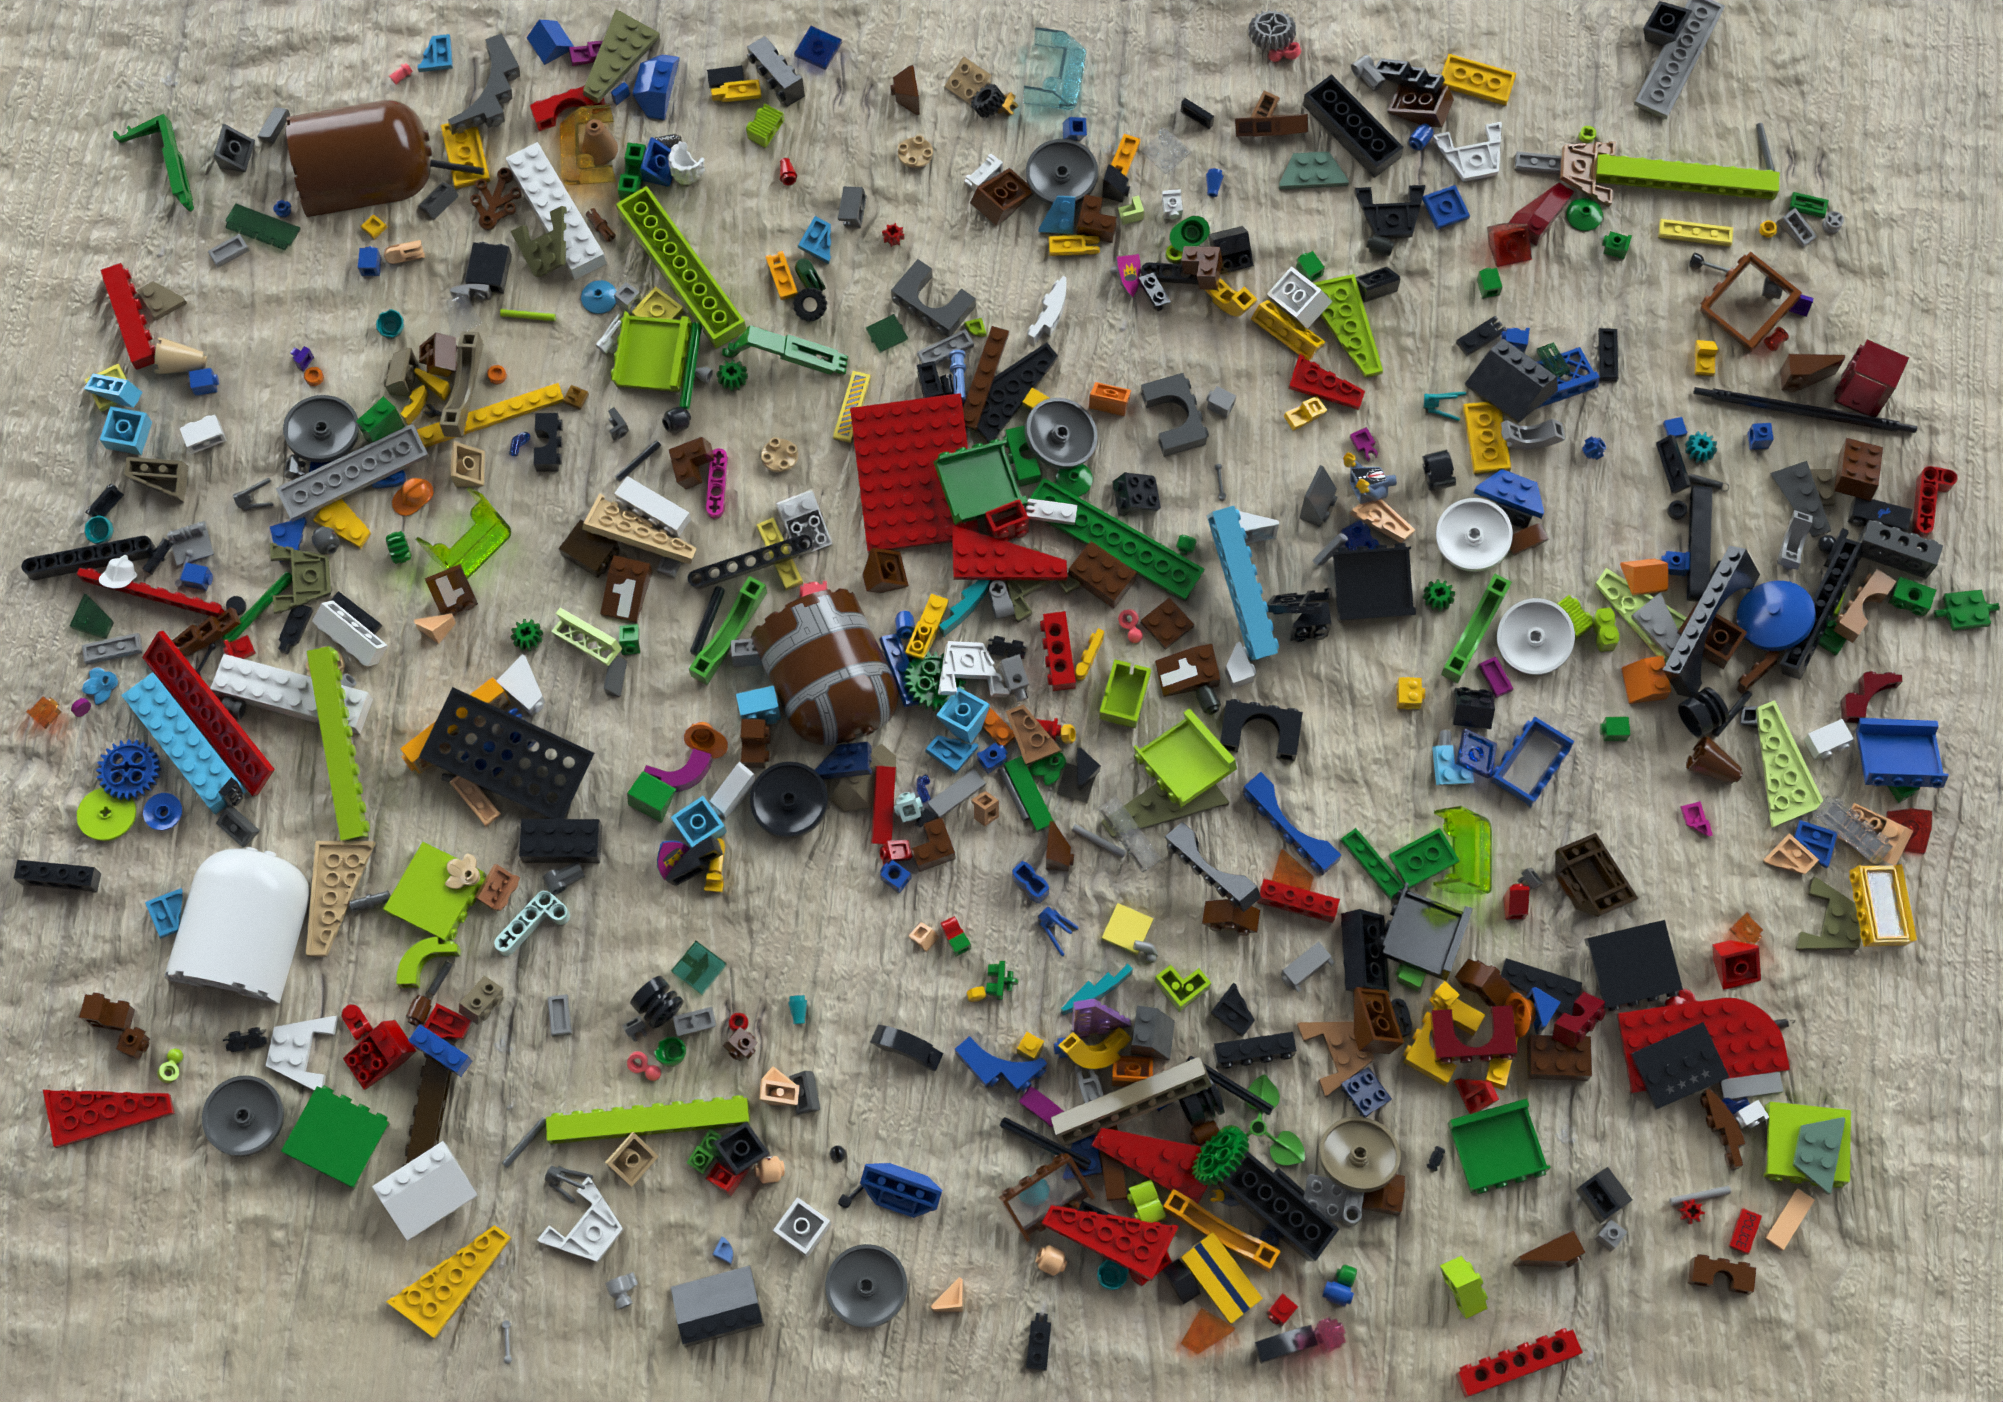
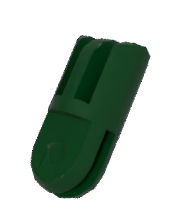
M805 258L799 259L795 264V271L805 289L811 287L824 291L826 287L812 263Z

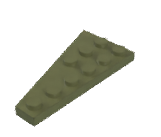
M616 9L583 89V95L599 103L660 38V33Z

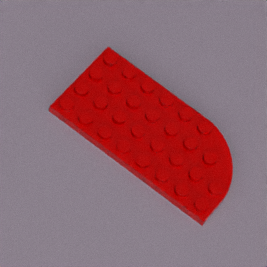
M1726 997L1617 1014L1631 1093L1646 1091V1088L1630 1053L1701 1022H1704L1730 1078L1790 1070L1785 1041L1777 1024L1761 1008L1742 999Z

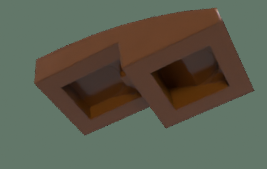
M1541 523L1513 534L1510 550L1514 556L1530 547L1535 548L1549 540Z

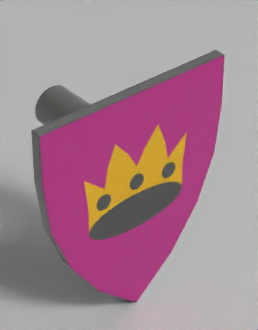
M1135 254L1115 257L1116 266L1111 267L1110 272L1111 274L1118 273L1120 285L1133 298L1140 282L1138 279L1141 274L1140 256Z

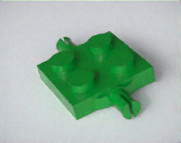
M1982 589L1953 592L1943 595L1945 608L1934 610L1933 614L1935 618L1946 617L1950 622L1952 631L1989 627L1991 625L1989 612L1999 611L2000 606L1999 603L1987 604Z

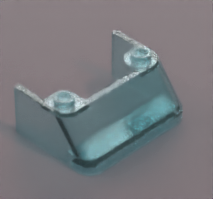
M1035 27V45L1064 50L1059 77L1046 78L1043 81L1042 88L1024 85V104L1072 110L1078 104L1086 60V49L1065 31Z

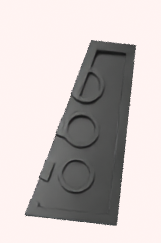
M1807 461L1770 473L1793 509L1813 516L1812 525L1809 530L1812 537L1831 532Z

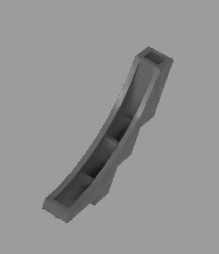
M502 33L485 39L486 49L491 60V73L487 86L480 97L469 108L448 119L449 130L452 135L462 133L472 127H478L483 123H486L487 127L490 128L505 122L504 111L500 104L507 103L513 99L512 89L508 81L520 77V68Z

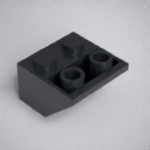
M1243 226L1209 234L1210 247H1220L1223 261L1220 274L1254 266L1249 233Z
M1328 602L1323 603L1324 610L1322 614L1302 613L1293 623L1290 641L1304 642L1307 639L1322 640L1328 637L1332 624Z
M1455 688L1452 711L1453 725L1492 729L1495 712L1493 692L1486 689Z
M1608 1167L1575 1190L1600 1224L1633 1200Z

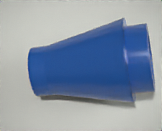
M1211 168L1206 173L1208 196H1218V191L1224 177L1220 169Z

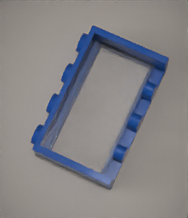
M1534 717L1531 722L1529 720L1526 722L1522 729L1524 731L1522 736L1517 735L1512 743L1513 749L1511 752L1506 751L1501 759L1504 762L1501 766L1497 765L1491 774L1493 776L1492 784H1496L1525 802L1530 808L1536 802L1574 744V740L1537 717Z

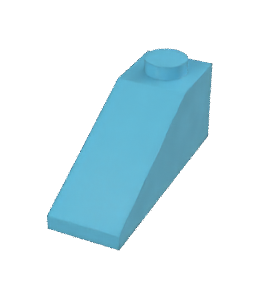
M94 373L84 387L88 392L122 406L132 408L138 403L143 393L129 380Z

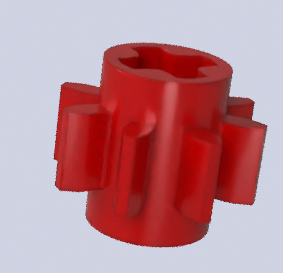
M896 223L894 225L887 224V229L882 230L884 243L888 242L891 247L893 245H900V239H905L903 227L899 228Z
M1690 1199L1689 1204L1686 1201H1682L1683 1207L1677 1209L1682 1214L1680 1220L1688 1219V1224H1692L1693 1219L1696 1222H1701L1699 1216L1705 1214L1700 1208L1702 1203L1695 1204L1694 1199ZM1691 1208V1210L1695 1211V1214L1691 1215L1687 1210Z

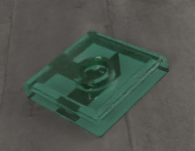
M695 940L671 972L703 995L727 966V963Z

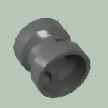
M228 696L223 699L222 704L234 718L241 719L244 716L246 710L245 701H236Z

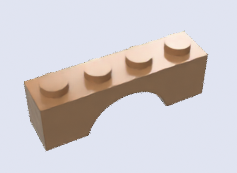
M1876 569L1873 575L1869 573L1863 581L1866 584L1864 588L1860 586L1853 595L1856 599L1854 601L1850 599L1844 609L1847 612L1845 614L1840 613L1835 620L1837 626L1833 631L1853 643L1868 623L1863 614L1862 605L1866 602L1881 603L1897 581Z

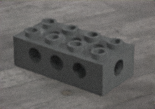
M1871 520L1868 521L1857 542L1862 543L1863 558L1925 579L1928 578L1938 565L1943 545L1938 544L1935 540H1927L1919 537L1917 534H1909L1897 527H1888L1879 521Z

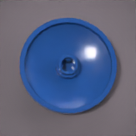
M1780 580L1769 581L1750 590L1741 600L1737 610V624L1740 628L1747 631L1744 639L1754 647L1767 651L1785 650L1799 644L1811 632L1816 618L1815 606L1809 593L1795 583Z

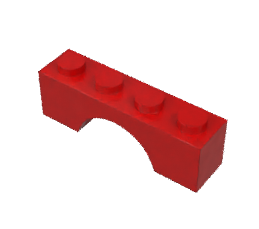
M584 85L559 95H553L548 99L536 101L530 105L538 130L542 131L556 126L559 114L567 108L580 107L589 114L605 109L604 97L599 103L583 95Z

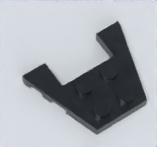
M1409 185V202L1373 204L1371 187L1355 188L1354 194L1374 235L1385 238H1409L1413 236L1426 186Z
M1325 588L1324 592L1310 590L1306 594L1297 595V592L1273 595L1267 603L1268 612H1272L1274 615L1283 613L1322 614L1324 610L1323 602L1309 603V601L1329 600L1332 596L1331 588Z

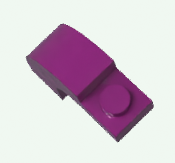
M693 748L686 765L677 771H664L646 765L644 772L676 788L675 792H681L694 787L703 780L711 767L713 758L711 754Z

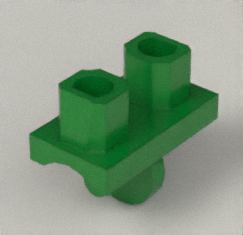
M999 961V964H988V977H998V983H987L986 995L996 996L997 1000H1003L1004 984L1007 985L1006 991L1011 992L1013 985H1018L1019 983L1017 978H1013V971H1008V975L1005 977V961Z

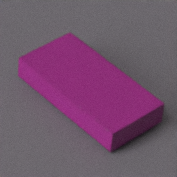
M1496 656L1478 664L1495 698L1513 691L1514 688Z

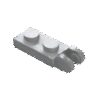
M1079 1066L1074 1067L1084 1103L1104 1096L1097 1075L1095 1076L1093 1069L1087 1068L1090 1078L1083 1079L1081 1068Z

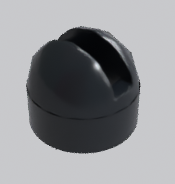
M839 1145L832 1147L830 1158L834 1162H842L846 1157L845 1149ZM835 1149H839L840 1158L836 1157Z

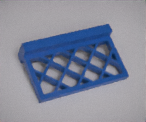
M1580 347L1537 361L1548 371L1552 370L1560 373L1557 378L1558 391L1537 408L1598 388L1600 377L1597 372L1593 371ZM1578 354L1580 362L1569 360L1570 357ZM1560 361L1564 365L1562 368L1553 366V363ZM1569 364L1577 367L1575 373L1565 370L1566 365ZM1579 368L1586 370L1589 374L1582 376L1577 373ZM1562 374L1572 377L1567 382L1560 380Z

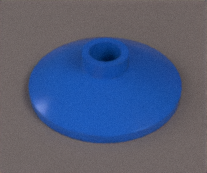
M159 793L152 796L146 802L143 809L145 822L155 830L162 831L174 827L182 816L181 802L170 793ZM164 811H168L166 816H162Z

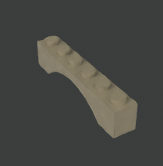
M461 331L454 386L450 399L443 408L440 420V427L445 437L463 438L484 346L479 332Z

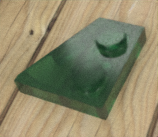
M84 593L70 623V627L107 639L114 622Z

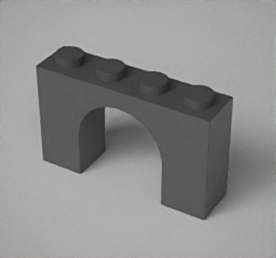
M917 259L891 289L892 301L898 306L902 305L911 315L921 318L924 324L934 327L940 335L950 337L974 310L976 298L960 289L953 299L943 307L930 308L924 305L918 296L920 291L933 277L932 268Z
M1184 373L1141 384L1140 393L1146 408L1164 403H1175L1181 406L1188 416L1187 421L1182 426L1158 434V443L1163 457L1204 446L1209 437L1206 426L1203 427L1201 422L1203 421L1201 411H1197L1195 406L1197 405L1196 397L1194 394L1191 395L1190 381L1188 378H1185Z

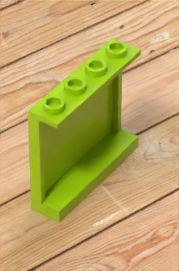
M624 311V317L620 320L621 333L617 337L618 350L614 353L615 366L611 370V380L617 387L681 392L692 324L690 318L681 316V320L639 317L630 316L627 311Z
M1190 708L1183 712L1184 720L1143 748L1139 749L1136 745L1133 746L1135 751L1134 758L1137 763L1143 764L1146 767L1147 774L1157 780L1156 783L1162 791L1165 789L1171 802L1177 803L1180 808L1237 770L1235 758Z
M422 842L383 910L388 915L396 916L444 940V942L453 941L458 933L457 928L460 923H464L466 920L467 911L470 906L475 904L477 899L474 897L487 876L484 871L478 869L480 880L477 884L472 886L464 885L460 889L447 887L445 882L451 876L447 870V863L458 858Z
M1769 1102L1765 1105V1111L1769 1118L1767 1125V1167L1763 1177L1770 1178V1181L1775 1182L1786 1179L1794 1184H1801L1805 1181L1810 1182V1185L1819 1186L1815 1182H1811L1803 1172H1799L1792 1166L1800 1126L1843 1117L1845 1118L1833 1188H1843V1186L1850 1182L1851 1110Z

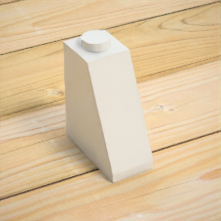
M522 654L500 676L497 682L508 696L530 715H533L535 712L541 711L545 700L530 665Z
M741 762L735 766L710 800L711 807L718 817L722 815L726 819L751 792L755 776Z

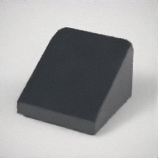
M1759 706L1742 707L1741 726L1758 728L1756 708Z
M923 808L921 809V817H918L914 825L922 827L925 823L938 816V814Z

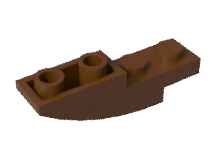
M1308 114L1235 118L1236 137L1309 132Z
M1707 1089L1700 1096L1701 1106L1705 1108L1707 1113L1706 1124L1708 1128H1711L1712 1133L1720 1131L1719 1140L1721 1145L1725 1147L1726 1153L1724 1156L1726 1164L1730 1165L1731 1170L1739 1169L1743 1166L1739 1148L1746 1144L1744 1137L1727 1106L1715 1093Z

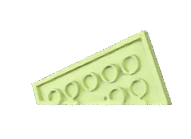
M1606 568L1595 586L1655 655L1664 657L1666 665L1669 658L1631 618L1636 611L1654 597L1649 594L1632 596L1627 581ZM1667 606L1679 630L1687 617Z
M1775 700L1757 707L1756 717L1771 828L1820 809L1825 806V803Z

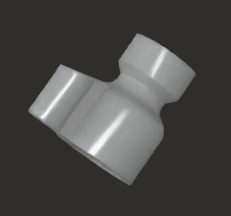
M634 1272L605 1283L609 1295L616 1299L617 1310L633 1304L627 1292L638 1284Z

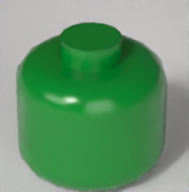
M1182 534L1178 538L1176 548L1185 555L1193 553L1197 540Z
M1346 1264L1342 1265L1341 1269H1337L1335 1275L1338 1277L1337 1282L1352 1287L1357 1275V1269Z

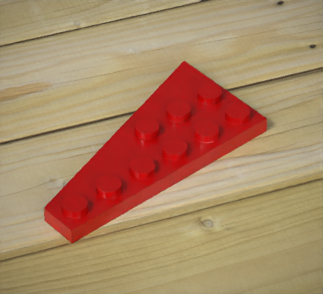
M43 1089L53 1146L55 1148L175 1114L172 1098L169 1093L52 1091Z
M1100 1128L1091 1144L1094 1148L1171 1192L1175 1189L1197 1204L1208 1186H1204L1193 1175L1194 1170L1192 1167L1195 1166L1193 1162L1198 1159L1196 1155L1202 1152L1199 1146L1107 1128Z

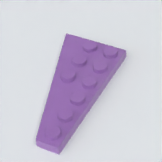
M1096 999L1077 1001L1073 1004L1072 1032L1079 1038H1087L1092 1033H1097V1035L1108 1034L1109 1030H1115L1118 1027H1132L1129 1018H1125L1124 1015H1120L1119 1012L1112 1008H1107L1106 1005H1101V1002Z

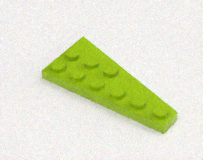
M1351 274L1314 282L1313 284L1332 300L1330 305L1321 313V318L1364 378L1383 374V368L1355 275Z

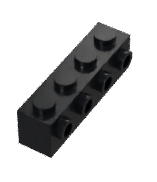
M1293 1032L1214 1043L1213 1046L1216 1068L1221 1067L1222 1069H1229L1233 1065L1240 1064L1241 1066L1252 1065L1253 1062L1259 1061L1261 1063L1272 1062L1273 1059L1279 1058L1281 1060H1288L1293 1058L1292 1056H1295L1297 1051Z

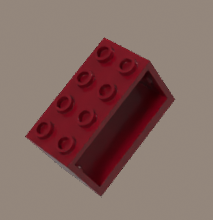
M1867 339L1864 345H1859L1856 353H1854L1851 361H1849L1846 369H1844L1840 383L1833 393L1836 395L1834 402L1863 415L1877 417L1896 389L1910 357Z

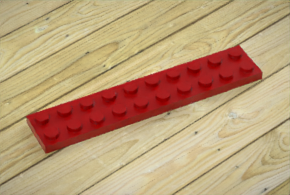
M164 631L157 632L143 655V660L252 796L259 795L275 769Z

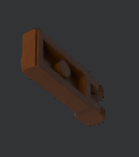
M1767 652L1761 663L1758 661L1751 668L1752 671L1748 675L1744 673L1739 678L1736 690L1740 694H1744L1746 690L1753 686L1777 663L1780 655L1779 652Z

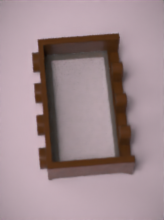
M1067 1153L1057 1155L1049 1165L1040 1166L1032 1176L1023 1177L1015 1187L1005 1189L998 1198L1022 1238L1028 1242L1030 1241L1028 1235L1036 1230L1042 1232L1046 1229L1041 1224L1051 1205L1077 1209L1080 1207V1201L1087 1197L1094 1199L1095 1196L1072 1157Z

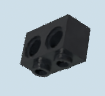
M935 361L918 364L917 375L923 398L943 396Z

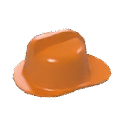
M421 478L407 480L403 487L394 495L392 507L400 515H412L432 498L434 494L433 486L430 482Z
M698 722L692 724L684 733V741L688 747L709 753L714 759L722 757L728 749L726 738L720 732L713 729L709 723Z
M1516 992L1511 993L1507 997L1505 1006L1512 1005L1515 1035L1521 1038L1526 1035L1530 1025L1535 1021L1536 1008L1531 1000L1524 998Z

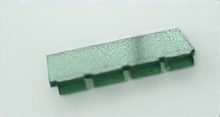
M236 203L225 220L227 222L226 229L236 233L240 231V234L252 239L256 237V240L268 245L272 244V246L284 251L288 246L292 245L301 230L298 226Z

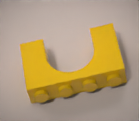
M1458 999L1448 1008L1452 1009L1453 1025L1474 1036L1485 1014ZM1427 1011L1421 1021L1425 1023L1421 1030L1417 1028L1412 1037L1415 1040L1413 1046L1408 1045L1403 1053V1056L1406 1057L1403 1063L1446 1086L1457 1065L1454 1063L1442 1065L1440 1062H1435L1434 1050L1429 1042V1034L1432 1029L1431 1013Z

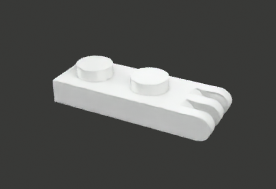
M1027 499V504L1033 505L1026 506L1029 519L1075 525L1077 505Z

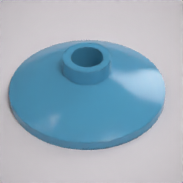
M593 281L583 289L581 301L584 308L589 312L603 314L609 312L616 305L614 294L617 291L607 281Z

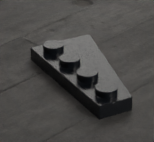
M1508 958L1505 959L1501 971V976L1513 987L1527 994L1532 988L1537 987L1561 1002L1555 1012L1560 1014L1567 1013L1572 1016L1574 1002L1579 997L1582 982Z

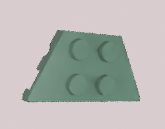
M1330 152L1293 153L1279 183V190L1348 186L1349 180Z
M1843 1117L1802 1125L1799 1129L1792 1166L1799 1172H1803L1811 1182L1819 1185L1826 1194H1831L1845 1123V1118Z

